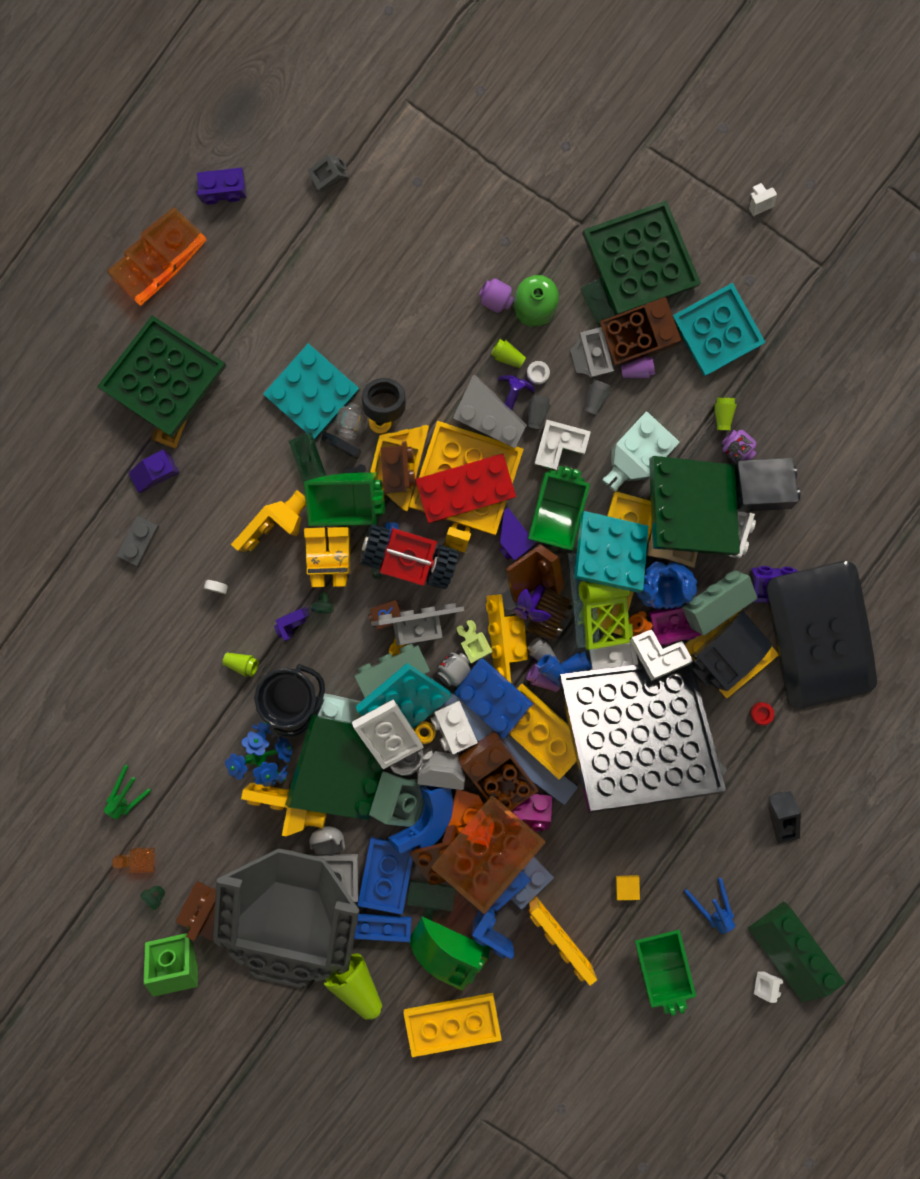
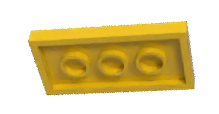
M522 683L517 689L533 705L510 735L560 780L577 761L569 725Z
M535 896L529 902L531 920L537 927H543L544 935L552 945L557 944L560 950L559 954L567 964L571 962L575 968L574 973L580 981L586 980L591 986L597 981L592 964L537 896Z
M493 993L404 1009L403 1012L412 1057L502 1041Z

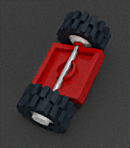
M374 524L370 525L361 548L359 564L374 569L380 567V573L423 586L426 581L428 585L444 590L448 588L456 568L457 550L438 545L435 549L437 541L392 528L391 533H389L390 530Z

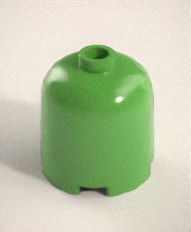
M533 275L525 278L519 284L513 300L516 318L522 324L529 327L548 324L554 318L558 309L559 292L556 285L550 278L543 275Z

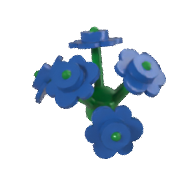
M260 722L259 725L254 724L252 728L261 732L255 734V732L251 731L247 737L242 739V746L246 748L248 754L245 758L233 753L230 755V758L225 760L230 776H235L237 780H241L244 778V773L248 771L245 765L250 764L257 766L253 770L254 781L257 785L262 784L264 787H268L270 785L274 786L276 782L281 784L282 781L286 780L288 772L285 769L288 765L286 764L281 772L277 771L278 766L275 763L268 764L265 760L268 756L278 754L280 760H283L285 763L290 762L292 746L287 738L279 737L278 742L275 743V750L265 752V748L269 746V742L266 740V733L276 734L269 731L270 725L266 722Z

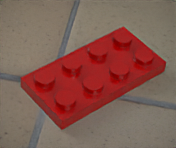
M503 453L415 479L428 524L516 498Z

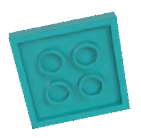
M733 283L673 315L676 327L703 377L766 343Z
M308 343L263 395L316 440L360 389Z
M583 511L580 516L574 579L637 593L642 592L644 588L649 526Z
M406 663L356 706L359 714L364 716L394 699L414 729L452 696L449 690Z

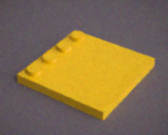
M437 421L419 478L503 453L513 484L524 449L517 446L513 448L499 440ZM416 484L409 508L425 513ZM507 501L445 520L496 536Z

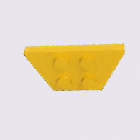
M428 425L379 435L370 472H377L378 480L382 482V490L381 447L402 446V441H407L408 447L413 449L414 463H410V470H414L416 479L429 430ZM411 486L412 492L390 493L386 495L404 511L408 512L414 486Z

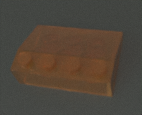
M492 795L434 862L431 868L485 914L546 841Z

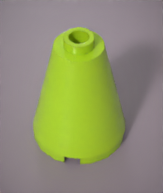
M358 953L351 954L349 970L342 974L339 971L332 973L330 978L325 979L327 982L324 985L365 1020L375 1019L381 1013L382 1002L364 958Z

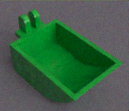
M559 466L558 471L550 470L543 474L528 539L573 551L580 526V516L584 510L590 484L584 482L585 479L581 478L582 472L577 469H570V467Z
M377 472L335 474L304 482L308 526L376 525L380 516L385 514L384 490H382L381 480H378Z
M421 917L409 942L415 957L427 972L436 979L462 991L468 983L472 984L476 972L479 973L483 968L490 953V946L487 944L482 946L476 941L424 917Z
M680 930L635 940L641 975L651 1008L663 1006L664 1013H670L671 1017L676 1016V1011L684 1014V1009H688L686 1000L697 996Z

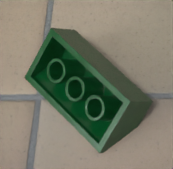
M783 901L748 927L801 1002L827 997L846 983L786 902Z

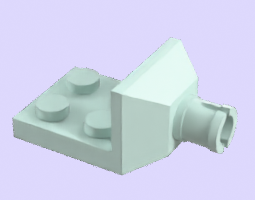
M646 411L611 449V466L613 468L602 479L603 483L607 486L615 478V481L609 488L616 492L626 480H645L650 477L649 458L652 456L667 457L679 444V441Z

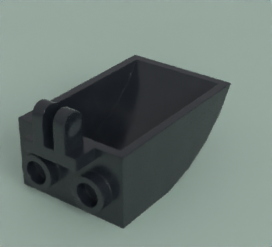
M742 610L691 654L695 659L694 664L696 665L692 670L699 677V681L704 683L706 687L712 684L717 690L728 691L765 657L772 644Z

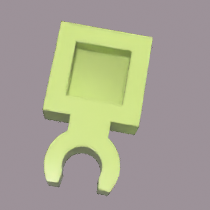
M468 620L469 630L466 632L463 626H458L457 631L459 635L466 639L461 645L470 663H475L491 654L492 650L483 632L476 634V624L474 621Z

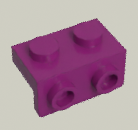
M682 606L680 608L674 607L671 609L669 607L668 609L662 608L649 612L650 621L653 625L652 631L660 645H670L675 641L683 639L692 640L696 636L702 635L690 628Z
M532 795L505 815L504 825L509 826L511 829H522L523 827L532 828L534 831L549 829L552 816V796Z

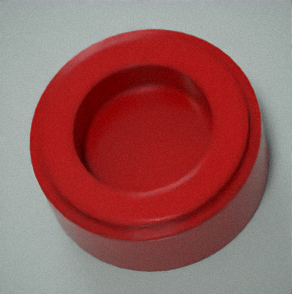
M758 702L751 707L750 717L756 724L768 725L774 719V709L765 702Z

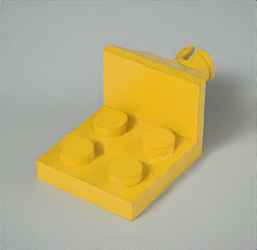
M296 490L293 496L285 503L279 501L264 506L231 545L237 551H253L260 542L258 538L263 533H269L274 527L273 521L277 522L289 534L297 536L300 532L302 519L299 514L306 506L305 496Z
M252 782L243 789L241 799L247 800V803L250 805L259 806L261 803L269 804L270 808L276 810H283L284 807L287 808L282 836H289L302 831L305 826L324 828L327 813L289 808L285 805L289 793L288 789L272 786L264 787L262 784L257 785Z

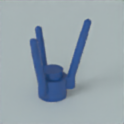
M718 878V883L725 909H721L717 900L713 899L712 902L716 909V912L713 913L714 918L710 916L689 890L685 889L684 893L706 917L712 928L716 927L720 934L734 929L735 923L732 919L734 915L729 905L722 878Z

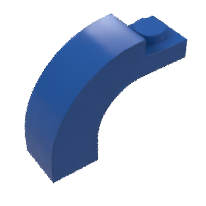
M428 785L420 786L424 801L423 812L420 818L411 827L388 837L390 845L399 854L409 852L415 846L419 849L432 846L441 838L446 831V827L449 825L453 811V797L450 788Z

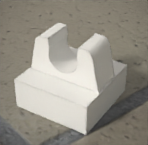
M762 183L752 187L754 192L751 193L749 210L753 216L774 207L777 193L773 187L766 190Z
M757 972L754 994L770 1003H775L777 998L781 996L779 987L780 984H783V980L766 972Z

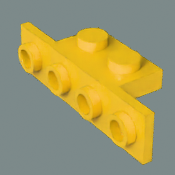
M502 594L486 596V610L489 619L488 631L491 638L493 666L511 683L509 663L528 660L524 620L517 615L504 617Z

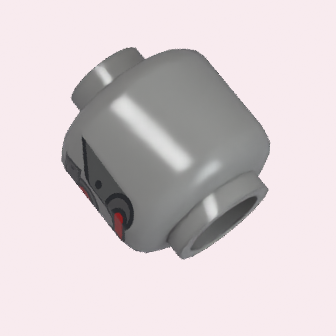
M449 653L437 665V676L449 687L451 685L459 686L471 671L468 665L470 661L462 653L459 655Z

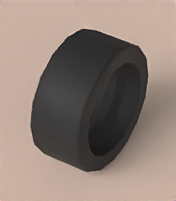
M378 378L368 383L362 391V405L366 416L378 423H389L401 417L406 406L405 391L402 385L390 378ZM380 393H389L397 398V403L388 408L376 407L370 401L371 398Z

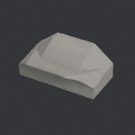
M602 327L580 332L578 341L570 349L576 373L587 374L590 378L613 373L614 369Z
M435 751L428 762L422 765L418 775V784L464 790L467 773L461 767L458 754Z

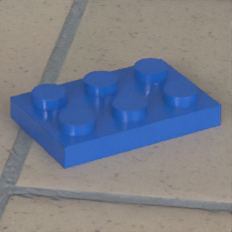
M483 658L476 663L454 692L461 701L503 739L509 736L533 705L525 695Z
M375 837L370 838L358 906L403 914L413 862L410 856L411 851L399 854L390 845L389 840Z

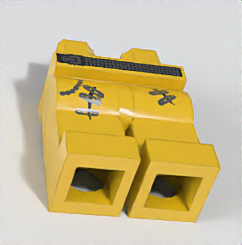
M304 528L307 575H310L312 587H325V575H333V587H346L347 574H350V528H328V537L326 528Z

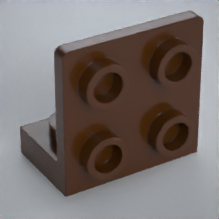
M402 441V446L381 447L384 494L412 492L411 486H416L415 472L410 470V463H414L412 447H408L407 441Z
M541 544L506 568L509 588L514 602L518 601V597L524 589L531 593L538 585L542 584L545 588L551 589L557 594L565 590L559 557Z
M455 824L446 827L441 844L412 850L410 854L430 885L471 876L475 857Z

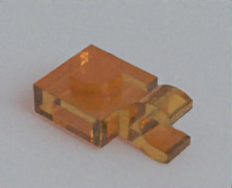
M155 847L131 848L130 855H116L113 858V868L130 866V873L154 872Z

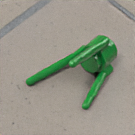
M124 765L111 795L106 800L108 804L105 806L104 812L114 819H119L122 814L127 815L135 805L151 792V789H147L127 805L128 801L124 797L136 780L135 777H132L121 794L116 795L128 765Z

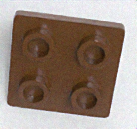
M199 881L194 884L176 922L190 929L186 936L189 939L195 941L198 935H201L214 942L216 890Z

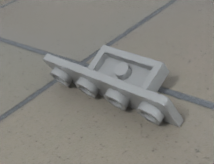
M456 603L442 605L443 610L435 611V607L422 608V613L414 614L413 610L400 612V617L393 618L392 614L378 616L379 620L372 621L371 625L378 626L393 623L397 645L443 638L439 615L464 611V606L456 607Z

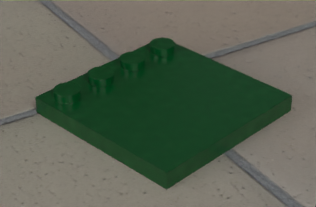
M667 200L584 229L582 232L615 315L664 297L668 298L696 288L701 284Z
M152 315L97 387L139 417L173 438L227 366L225 362Z
M652 456L649 458L653 549L733 556L740 554L735 465L662 456Z
M311 715L285 803L286 806L358 819H370L369 813L384 769L360 738L351 722Z

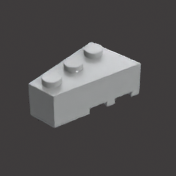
M476 375L472 376L453 417L513 448H516L527 426Z

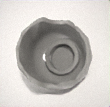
M420 749L390 765V768L394 773L401 776L412 775L422 766L423 750Z
M325 826L323 829L319 828L312 833L309 839L310 849L313 850L314 847L316 854H334L345 849L344 836L335 827Z

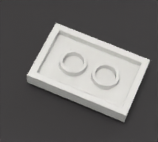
M394 699L352 722L354 729L383 769L424 748L421 740Z

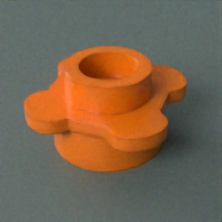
M640 611L629 618V623L633 627L634 637L651 630L653 627L652 623L646 618L647 614L644 611Z

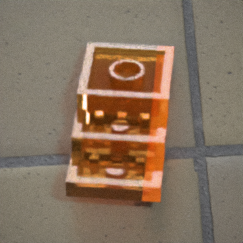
M175 207L140 233L141 238L124 251L122 259L107 270L108 275L140 306L165 285L207 240Z

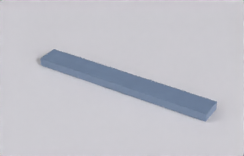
M450 690L449 692L452 697L437 709L439 710L456 701H460L476 740L480 741L494 731ZM510 735L505 739L502 738L530 779L565 805L578 786L565 776L559 780Z

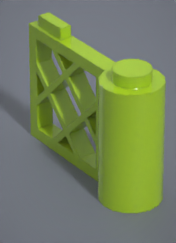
M587 581L580 582L579 596L583 602L586 649L592 650L630 643V638L633 637V627L629 623L627 597L631 591ZM615 604H620L621 612L615 618L610 613V610ZM598 607L603 612L595 622L591 618V608ZM606 616L613 620L607 631L600 626ZM619 625L622 628V638L615 639L611 634ZM598 628L604 635L599 642L593 643V634Z

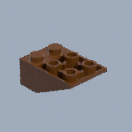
M666 297L600 321L615 365L632 361L645 355L649 356L678 346L681 342Z
M495 731L458 756L461 767L501 818L538 792L537 787L509 747Z

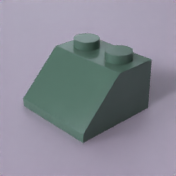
M383 771L369 815L387 825L411 827L418 821L423 812L424 801L420 790L422 785L418 784V779Z

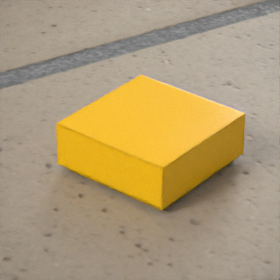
M638 875L616 876L617 900H640V881Z

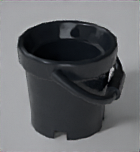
M298 664L296 669L281 668L273 670L265 675L256 687L254 696L256 711L262 720L270 725L269 731L271 733L287 737L300 735L308 729L311 715H318L325 700L323 699L325 683L320 673L301 664ZM301 671L316 677L320 689L318 696L315 694L314 685L310 679ZM304 722H306L302 727H300L297 730L285 731L286 729L296 728Z

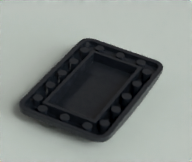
M840 561L770 579L766 585V592L789 704L797 709L871 692L877 685V674L867 612L856 566L849 561Z

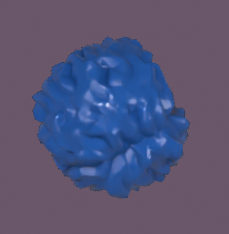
M654 562L645 570L644 588L642 592L637 593V596L647 607L652 606L658 609L662 607L665 609L669 607L671 609L674 607L680 608L684 603L693 600L697 593V580L694 578L693 573L683 564L671 562L665 565L661 562Z

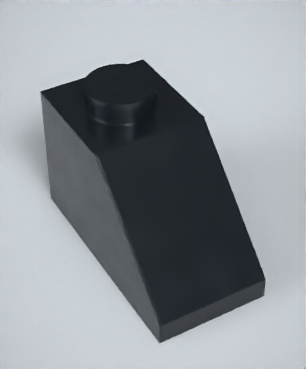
M778 792L769 796L768 809L777 843L800 839L801 812L792 792Z

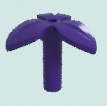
M504 375L498 378V381H508L511 388L505 405L513 410L519 390L525 387L533 394L535 393L534 387L526 380L518 379L511 375Z
M538 585L532 596L527 589H524L517 601L520 608L516 607L513 609V612L523 620H527L528 616L536 622L550 619L551 615L549 613L535 610L545 588Z

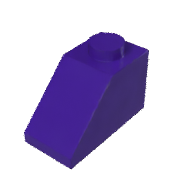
M161 450L143 459L128 473L138 493H141L180 472L171 454Z
M507 507L503 512L500 545L502 547L499 550L507 560L511 558L514 561L536 543L534 540L528 539V532Z

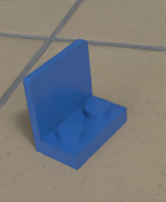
M485 899L472 921V936L478 944L482 946L487 944L492 947L498 956L513 959V941L492 929L496 922L494 918L495 912L494 908Z

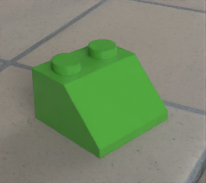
M188 933L145 942L144 985L153 997L198 987V965L192 940L186 937Z

